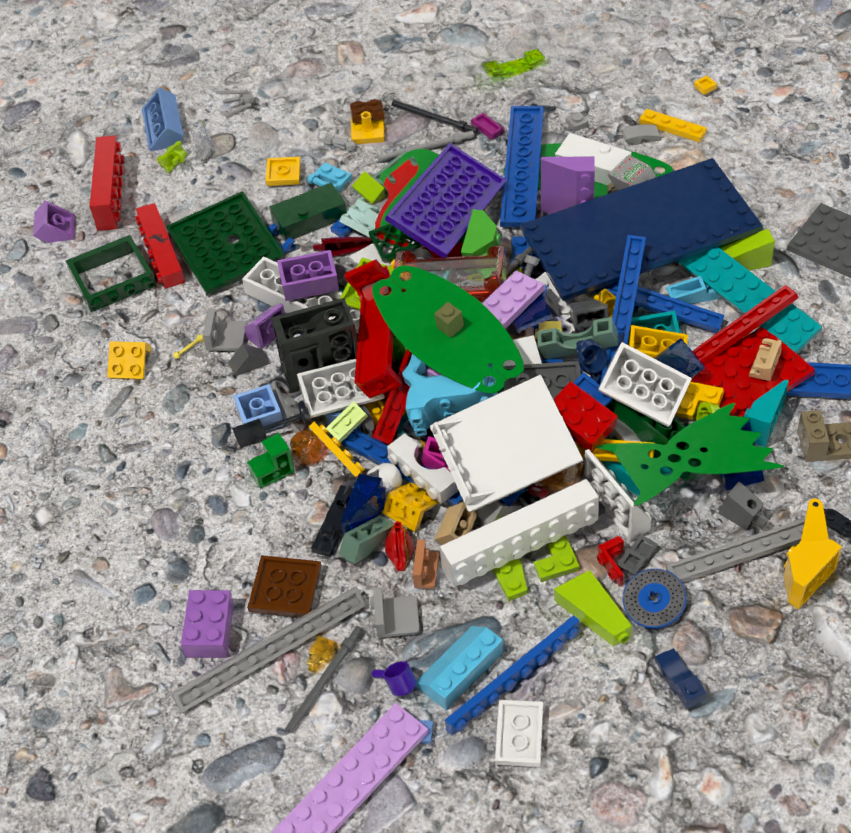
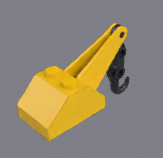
M816 498L808 502L801 542L796 547L792 546L786 554L788 559L784 564L785 572L783 578L788 603L798 610L836 570L842 546L832 539L829 540L827 526L841 536L851 538V520L834 509L823 508L822 501Z

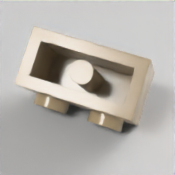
M464 502L448 507L434 540L440 545H444L470 533L477 513L475 511L470 513Z

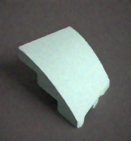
M360 197L355 205L351 206L348 212L341 216L340 222L370 237L368 232L375 229V222L380 209L373 204L366 203V199Z

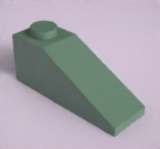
M379 515L345 533L339 555L353 564L363 560L387 537L392 527H394V523Z

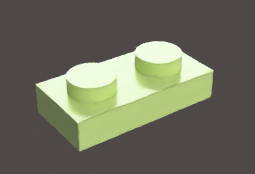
M353 401L326 429L341 443L368 415Z

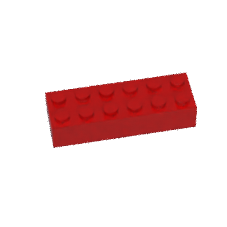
M116 135L96 137L89 207L97 231L118 229V222L121 221L119 210L122 209L120 198H122L121 187H123L122 175H124L123 164H125L124 154H121V143L117 141Z

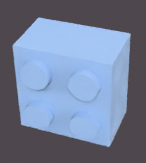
M270 384L233 396L242 424L259 418L264 427L282 420L281 411Z

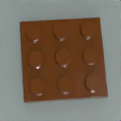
M261 555L247 607L248 612L300 618L311 612L322 567L321 561Z

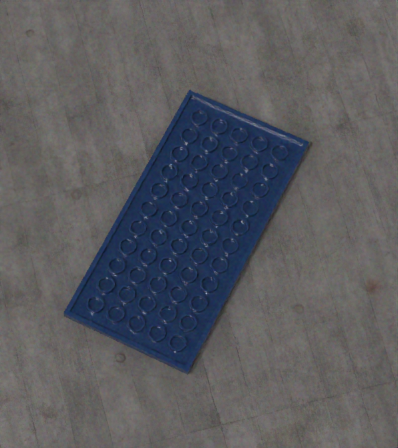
M714 158L520 224V230L536 257L540 259V264L562 301H566L619 282L628 235L646 237L640 274L763 231V225Z

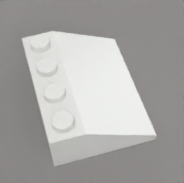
M622 342L608 366L598 391L669 427L692 378Z
M356 359L297 374L300 391L310 418L346 409L353 401L359 406L385 399L382 393L369 399L354 383Z
M589 449L586 450L584 477L586 476L597 490L596 493L599 496V501L606 508L605 513L629 542L637 539L640 534L644 535L649 532L651 526L649 513L643 511L639 505L634 506L636 498L631 497L625 485L619 483L614 472L608 470Z

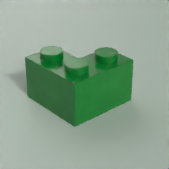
M279 433L261 441L264 454L256 456L247 462L249 472L260 489L295 472L290 448Z

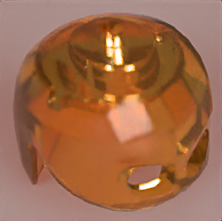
M309 429L299 431L290 439L292 453L299 457L302 464L312 465L321 459L323 454L321 444L313 431Z

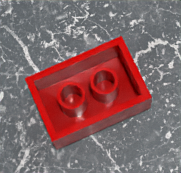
M571 381L553 399L573 441L585 450L589 449L593 453L596 449L595 446L600 445L616 427L618 416Z

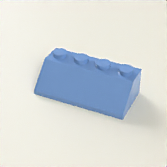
M159 87L142 108L150 151L167 149L170 145L172 146L177 141L183 139L176 96Z

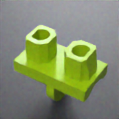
M177 141L174 145H170L163 155L157 158V162L161 167H164L166 172H171L178 164H182L185 161V157L188 154L182 148L181 141Z

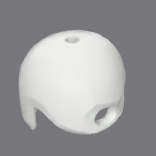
M391 463L379 464L367 473L373 488L378 489L382 487L386 497L389 492L402 486L401 473Z

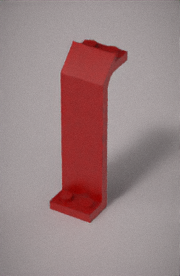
M377 259L345 273V279L356 290L361 302L354 383L369 399L402 386V379L391 368L393 332L382 317L372 294V287L376 282L390 277L387 266L383 267ZM384 286L380 289V294L384 296L389 295L392 289L389 286Z

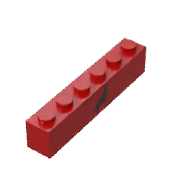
M152 203L136 208L137 216H134L137 226L141 225L138 228L141 237L145 236L143 242L145 247L149 248L147 250L150 260L154 259L151 262L154 271H158L156 273L158 282L163 283L165 289L185 283L182 270L156 204Z

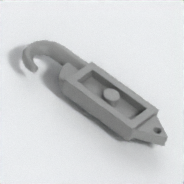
M273 381L270 387L283 419L299 414L300 412L294 398L281 393L278 386L282 387L286 392H289L288 386L281 381ZM302 418L286 423L288 428L294 430L301 437L306 427Z

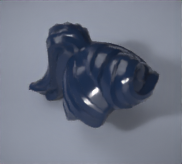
M592 339L578 341L576 343L579 366L582 371L589 374L599 384L602 369L606 365L603 348Z

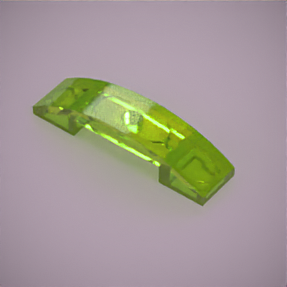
M539 49L524 52V58L501 64L493 60L481 63V66L489 76L511 77L537 67L545 61V57Z

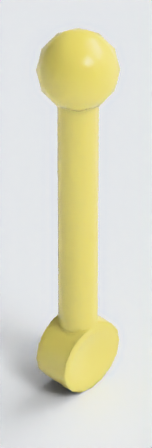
M198 335L196 340L179 352H175L173 357L178 359L182 353L196 343L203 342V335Z

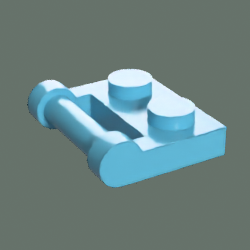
M324 162L313 174L308 176L307 182L318 186L332 182L339 193L352 179V174Z

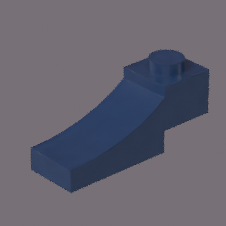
M674 648L655 656L654 660L673 694L678 695L685 709L706 701L707 692L697 675L694 676Z

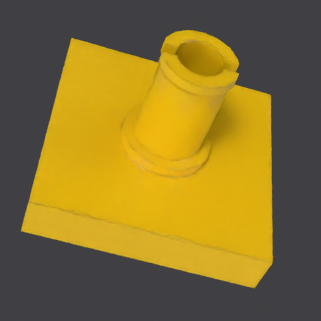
M370 112L361 113L362 122L353 123L351 118V141L356 144L385 142L383 119L371 121Z

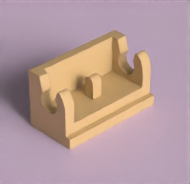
M763 339L762 343L770 346L760 345L749 377L771 381L781 354L782 340Z

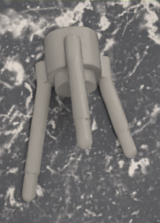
M251 90L216 91V94H240L239 97L223 100V103L239 100L240 104H244L225 115L226 118L245 108L251 107V104L254 103Z

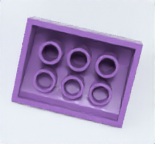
M595 156L541 157V211L552 214L594 199Z

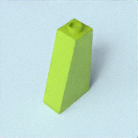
M765 229L723 246L720 249L751 271L771 266L775 240L770 230Z
M590 570L554 588L555 602L570 614L576 616L583 624L614 647L630 639L632 625Z

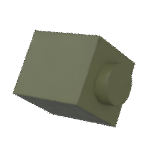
M449 302L434 314L437 328L450 338L464 327L462 312Z

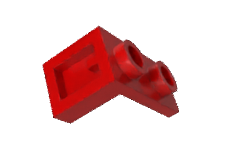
M620 535L598 545L597 555L599 564L605 566L609 578L613 582L615 581L619 587L623 585L624 575L612 558H617L623 553L624 541Z

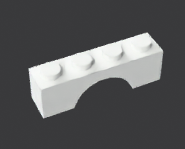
M405 433L387 446L389 461L401 468L405 476H410L419 488L425 489L433 500L436 499L442 504L459 491L451 472L445 467L435 470L426 469L416 462L419 457L418 444Z

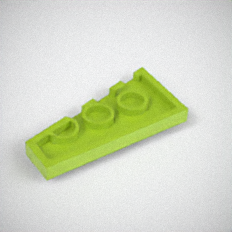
M520 558L511 560L500 568L492 569L508 602L527 595V586Z

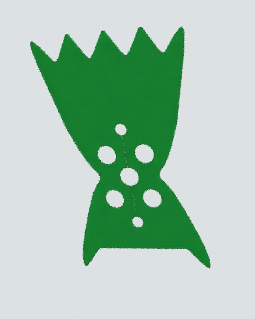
M735 403L728 404L688 425L673 436L666 445L654 443H612L595 446L598 449L614 452L641 492L634 506L640 505L674 483L683 472L728 474L784 467V465L764 461L774 449L752 445L761 433L741 430L749 418L729 415ZM678 442H686L689 448L680 450L676 447V444ZM705 447L708 451L701 452L700 448ZM650 450H658L661 456L651 458L648 452ZM677 454L681 457V460L674 463L668 460V456ZM696 458L701 461V465L692 467L688 464V461ZM646 464L649 468L642 469L641 465ZM662 467H670L673 473L663 475L660 473V469Z

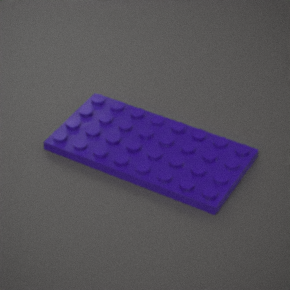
M449 143L386 215L385 221L445 259L467 232L473 209L484 210L503 187L507 179Z

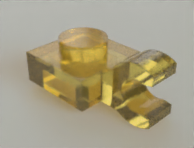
M318 635L308 651L310 656L307 661V665H309L308 671L316 673L322 661L329 663L338 647L337 642Z

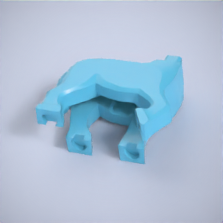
M413 354L408 366L403 371L405 383L410 387L406 400V412L416 436L427 435V428H430V425L435 422L441 421L498 394L474 390L479 387L480 382L471 389L444 375L430 377L424 374L427 371L425 364ZM487 376L483 379L485 386H492L495 383V378L492 376Z

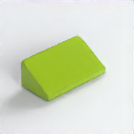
M366 171L352 185V188L371 204H375L386 197L385 188Z

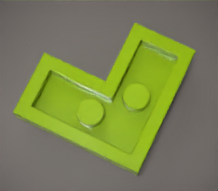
M566 535L556 542L546 544L551 557L534 561V568L540 582L580 571V566Z

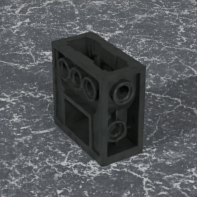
M345 298L271 317L280 363L290 393L300 391L298 373L356 359L357 336L355 324ZM331 316H336L334 319L329 320ZM296 334H302L301 336L293 337ZM308 363V365L305 366V367L299 366V365Z

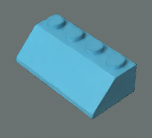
M471 626L417 679L416 687L444 710H447L503 654V639L487 627Z

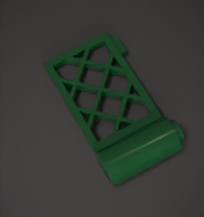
M391 224L368 232L382 262L386 261L388 263L397 258V255L407 253L423 245L413 238L402 236V231L399 235L392 233L391 230L396 227ZM375 235H385L384 240L381 241L376 239ZM389 236L397 239L395 245L386 242ZM400 240L409 242L406 247H400L398 244ZM386 246L392 248V251L384 255L382 249Z

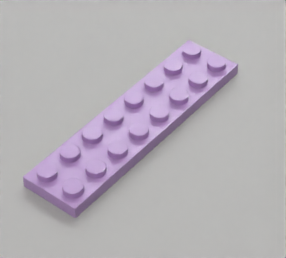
M515 271L482 304L506 329L545 290V284ZM425 364L427 371L424 374L430 377L442 375Z
M395 703L271 833H335L429 733L428 728Z

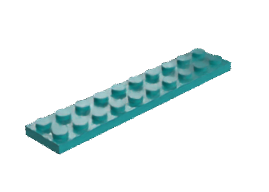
M719 247L676 261L695 277L701 276L705 285L714 290L715 293L743 315L776 292ZM792 303L759 326H762L782 340L796 354L823 330L819 323Z

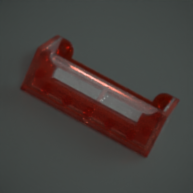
M504 245L492 246L488 249L487 255L416 259L415 254L410 251H398L396 253L394 269L400 265L423 269L454 283L480 302H484L485 298L489 297L507 280V257ZM410 272L400 274V279L403 281L411 278Z

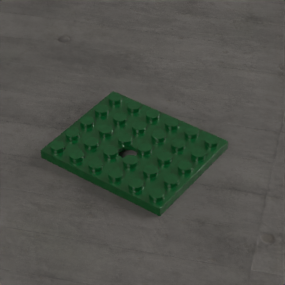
M243 191L166 226L206 296L243 279L263 257L274 262L286 259L284 252ZM231 236L240 238L236 243H228V238Z

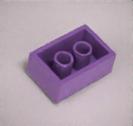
M331 250L277 260L285 301L339 291Z
M189 590L181 639V648L185 658H227L234 601L230 590Z

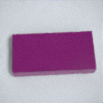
M484 113L470 120L472 126L477 127L480 132L491 140L504 133V128Z

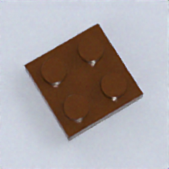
M372 99L369 102L355 101L350 104L353 123L362 122L361 113L363 112L371 113V121L385 119L382 100Z

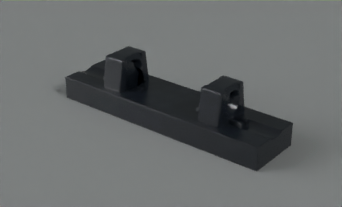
M340 485L311 547L313 553L327 557L332 556L360 495L359 489Z

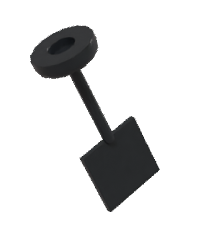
M304 400L297 404L300 412L297 415L264 427L258 418L232 428L240 448L267 439L265 431L302 418L304 425L309 427L312 422Z

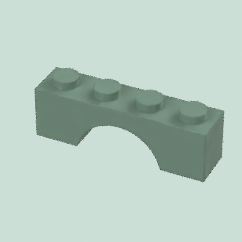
M612 317L593 320L591 327L581 333H565L557 328L538 331V348L544 359L577 354L576 343L581 340L592 339L602 348L618 346V330Z

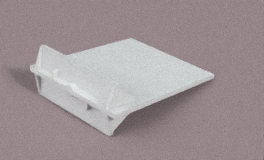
M541 375L430 425L439 450H441L448 465V470H450L458 487L457 490H459L470 513L583 461Z

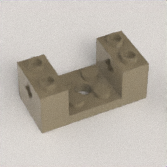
M821 410L801 412L797 433L805 462L851 459V422L825 424ZM836 439H843L846 443H839Z

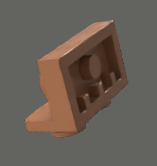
M417 539L413 568L414 588L434 589L439 553L432 552L430 548H426V540Z

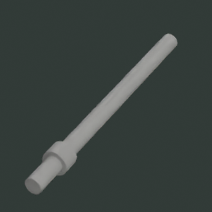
M473 131L462 134L455 133L450 137L378 155V161L382 162L396 158L404 151L409 152L415 149L427 150L449 143H460L462 140L474 137Z

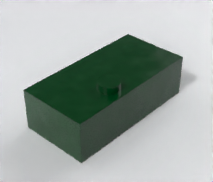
M332 182L269 206L272 222L278 226L277 230H279L284 241L288 238H298L336 223L342 215L347 213L346 203Z

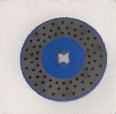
M647 569L637 573L628 581L623 591L622 601L626 614L634 623L644 628L658 629L669 626L682 615L686 606V591L680 579L673 573L664 569ZM652 595H655V597H657V602L651 600Z

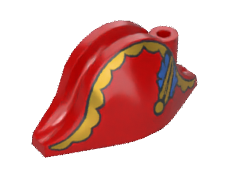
M397 521L387 536L385 552L397 571H405L414 553L415 544L409 532L402 526V523Z

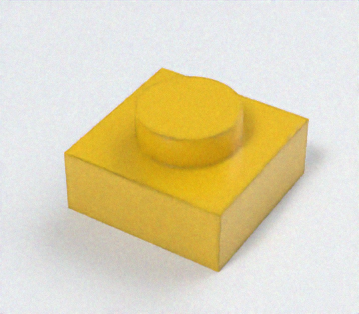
M706 75L694 81V87L705 95L717 89V83Z

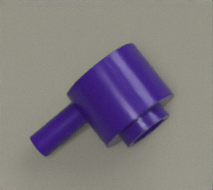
M406 661L395 662L385 670L374 669L372 671V677L383 678L394 696L408 695L417 685V680Z

